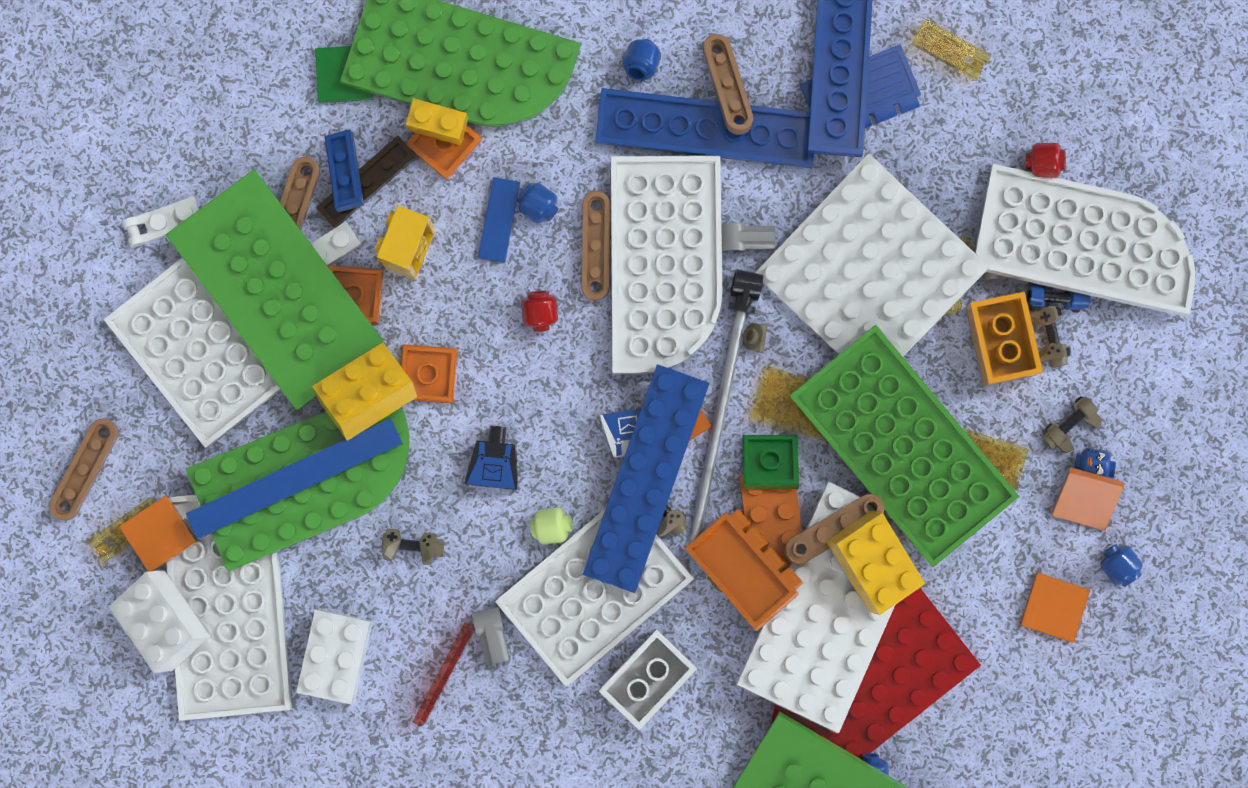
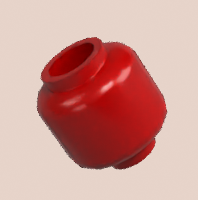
M1035 143L1032 146L1031 153H1026V169H1031L1032 174L1036 177L1057 178L1060 176L1061 171L1066 170V150L1061 149L1058 143Z
M549 291L528 292L527 297L521 301L523 323L528 327H533L534 332L550 330L549 325H553L558 321L557 300L554 296L549 295Z

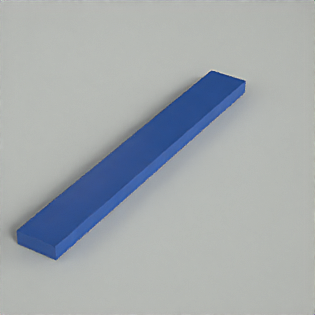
M390 418L364 430L348 441L346 439L196 508L186 513V516L199 540L396 448L403 443Z

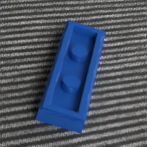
M349 129L324 136L335 209L337 212L364 206L353 132Z
M493 177L478 258L506 263L520 182Z

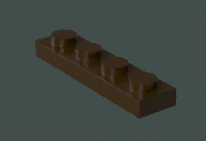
M396 136L359 169L364 204L417 158L415 153L399 136ZM331 193L316 208L336 228L360 207L337 212L334 206L333 193Z

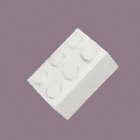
M165 570L145 572L109 606L153 673L173 671L210 637Z
M316 609L296 693L350 705L355 703L373 621Z
M655 629L598 691L640 730L697 670V667Z

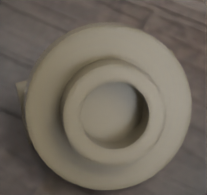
M751 323L746 327L743 333V344L748 350L764 353L767 325Z

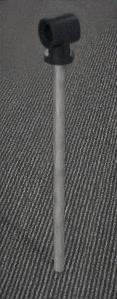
M736 269L730 295L736 297L735 303H729L728 310L736 313L689 540L691 541L697 538L702 531L746 314L755 315L756 308L751 306L752 300H759L763 284L762 274Z

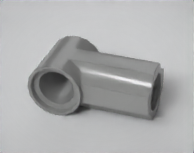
M744 223L721 224L722 253H728V250H737V253H743L746 250L775 249V226H745Z
M499 606L472 613L477 637H480L486 666L510 660L503 633L505 627L504 623H502Z

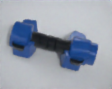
M1029 282L1026 296L1028 306L1033 309L1044 307L1046 302L1062 303L1065 310H1071L1075 313L1080 312L1083 308H1088L1091 299L1090 295L1067 290L1065 293L1046 291L1045 285Z

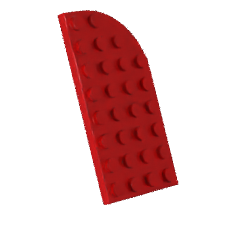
M919 588L894 606L839 733L828 730L776 704L773 709L771 724L780 711L862 759L863 754L873 752L979 668L981 664L923 590Z

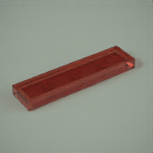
M469 622L464 623L413 720V723L420 727L426 724L475 630L474 625Z

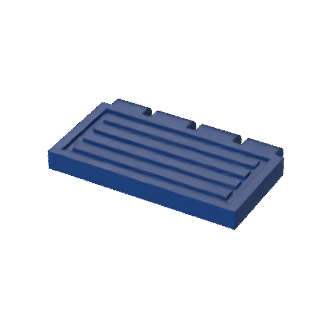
M901 44L869 56L865 128L872 126L870 115H873L876 124L896 117L895 105H898L901 114L920 107L917 97L921 95V92ZM812 79L799 85L809 110Z

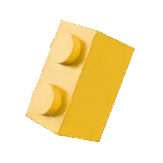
M413 98L406 127L410 132L461 146L468 123V116L465 112Z

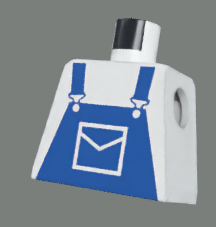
M641 409L600 415L613 458L625 456Z

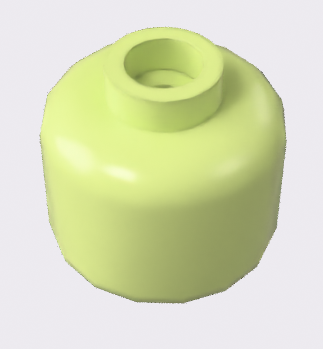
M561 507L540 509L530 520L531 534L542 545L563 543L567 540L569 532L573 531L572 518L570 515H566Z

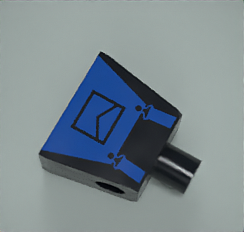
M490 426L489 440L476 441L465 478L466 485L518 490L517 450L515 444L505 443L507 427Z

